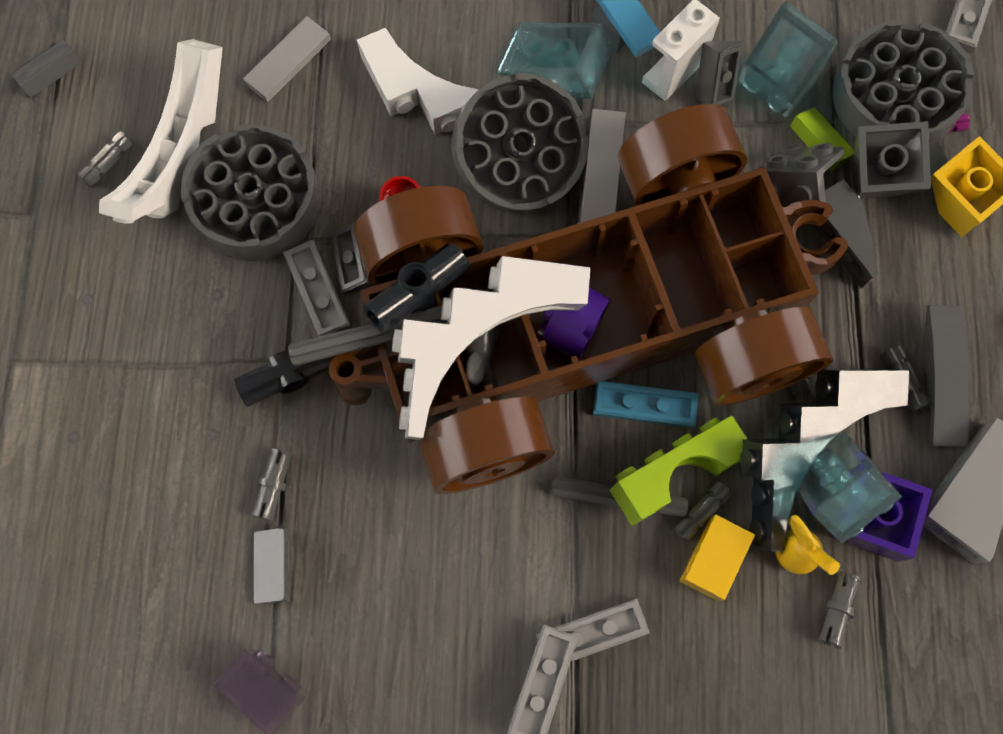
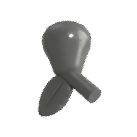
M501 324L475 339L464 349L468 357L466 362V378L469 383L477 385L482 382L484 388L492 384L493 389L499 387L489 360L494 354L496 343L500 337Z

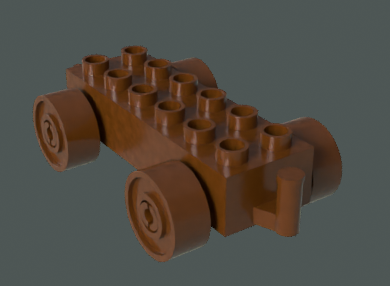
M699 104L672 111L649 122L633 133L621 146L618 153V161L636 206L481 253L483 242L468 198L458 188L450 186L415 188L390 196L367 209L357 219L353 228L368 281L373 285V287L360 290L364 305L396 282L399 271L403 266L413 262H423L447 243H454L462 249L463 254L469 261V269L437 292L434 303L428 309L442 306L443 298H449L454 287L494 292V289H489L490 270L492 266H497L502 256L590 267L589 287L611 299L592 340L579 360L577 356L570 357L547 345L545 340L540 341L536 338L542 323L545 321L543 319L545 311L525 314L501 323V334L496 343L494 354L489 360L499 387L493 389L492 384L484 388L482 382L477 385L469 383L466 378V362L468 357L465 350L456 357L440 381L429 408L424 437L418 440L434 493L452 494L490 485L528 471L553 457L555 451L538 405L539 401L693 352H695L694 356L714 406L733 405L773 393L800 382L829 366L833 362L832 355L812 309L807 306L819 293L812 275L823 273L832 268L848 249V242L842 237H837L827 242L823 248L811 251L803 248L798 243L796 230L804 224L823 225L833 212L832 206L829 203L813 199L791 203L788 207H782L765 167L740 174L747 164V156L728 111L723 106L717 104ZM393 341L339 354L332 359L329 365V375L346 403L353 406L363 405L367 403L368 398L371 396L372 388L390 389L400 420L401 407H408L410 392L403 391L405 369H412L413 364L398 362L399 352H392ZM408 439L409 443L417 441L415 439Z

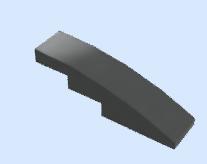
M927 305L922 372L927 373L926 394L930 400V404L926 406V408L930 409L928 443L933 446L968 447L970 372L964 306Z

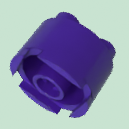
M589 287L588 304L582 309L545 311L543 316L545 321L542 323L536 338L540 341L545 340L547 345L570 357L577 356L578 360L581 359L611 299Z

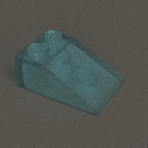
M785 1L747 59L738 80L743 83L748 91L757 94L767 102L773 111L779 112L787 118L811 93L838 40L789 2Z
M520 22L497 72L500 76L516 73L539 75L555 80L572 98L592 99L613 48L601 23Z
M845 429L823 448L807 470L798 489L812 514L841 544L849 538L860 534L868 523L878 515L889 511L894 503L902 497Z

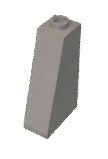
M592 109L585 121L589 145L586 163L581 173L577 224L616 212L620 173L618 153L623 144L626 112Z
M999 418L981 425L969 442L968 447L965 448L931 496L923 524L924 528L974 565L991 561L1003 526V420Z

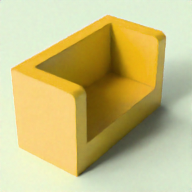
M715 514L708 520L679 582L716 601L725 600L755 534Z

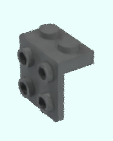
M799 143L783 146L782 150L776 155L768 158L767 162L759 168H766L782 207H788L791 203L814 199L826 202L823 173L844 155L843 147H833L830 143H822L813 147H802Z

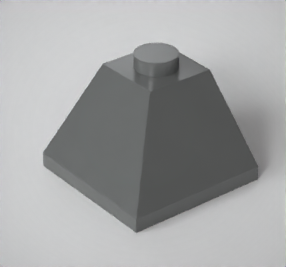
M928 121L857 127L853 159V188L860 195V199L891 197L931 189Z

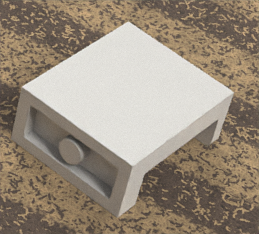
M692 0L653 39L652 45L664 56L643 76L642 83L666 101L699 68L702 45L713 40L720 17L698 0Z

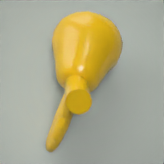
M793 515L790 518L791 529L786 531L784 551H775L779 564L786 571L794 574H807L815 570L817 566L830 575L835 574L840 568L839 562L823 551L819 538L809 531L799 516Z

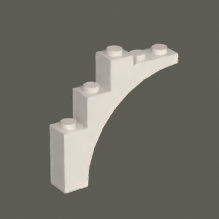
M386 28L357 39L361 58L391 117L399 113H407L415 106L420 105L435 135L453 130L455 121L464 104L479 89L456 85L423 69L397 46Z
M194 39L177 43L175 66L169 94L152 141L128 178L113 192L100 199V214L111 216L114 221L127 224L133 223L144 215L152 218H165L179 209L182 174L186 164L194 151L199 147L202 128L215 123L223 47Z
M502 256L497 266H492L490 270L489 289H494V292L454 287L450 297L443 298L441 320H447V324L404 319L401 330H394L392 352H399V363L413 364L412 369H405L403 391L410 392L408 407H401L399 429L406 430L405 439L421 440L424 437L429 408L440 381L456 357L469 344L495 326L525 314L548 310L582 309L588 304L590 267Z

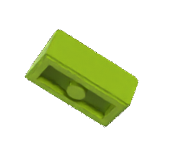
M815 107L798 114L793 119L790 125L791 129L808 147L822 143H830L833 147H843L844 155L828 168L830 172H833L854 157L852 147Z

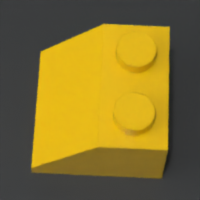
M980 136L931 176L938 212L961 237L979 225L1003 204V159Z

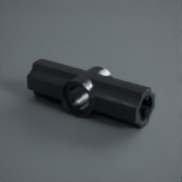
M447 243L423 262H413L403 266L399 271L396 282L363 305L365 315L380 332H386L412 311H423L431 307L435 301V294L469 269L468 259L463 254L462 249L456 244Z
M284 350L270 357L267 360V364L234 378L235 386L243 403L248 407L279 392L287 394L304 387L308 383V379L328 371L330 362L335 356L296 366L292 364L288 350Z

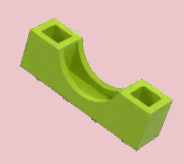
M733 416L721 422L717 417L700 427L701 434L693 438L688 433L672 443L675 449L665 454L660 449L644 460L647 464L639 470L631 466L615 476L618 482L609 491L631 526L636 525L671 502L669 482L672 472L676 467L695 465L717 476L740 462L743 439H747Z

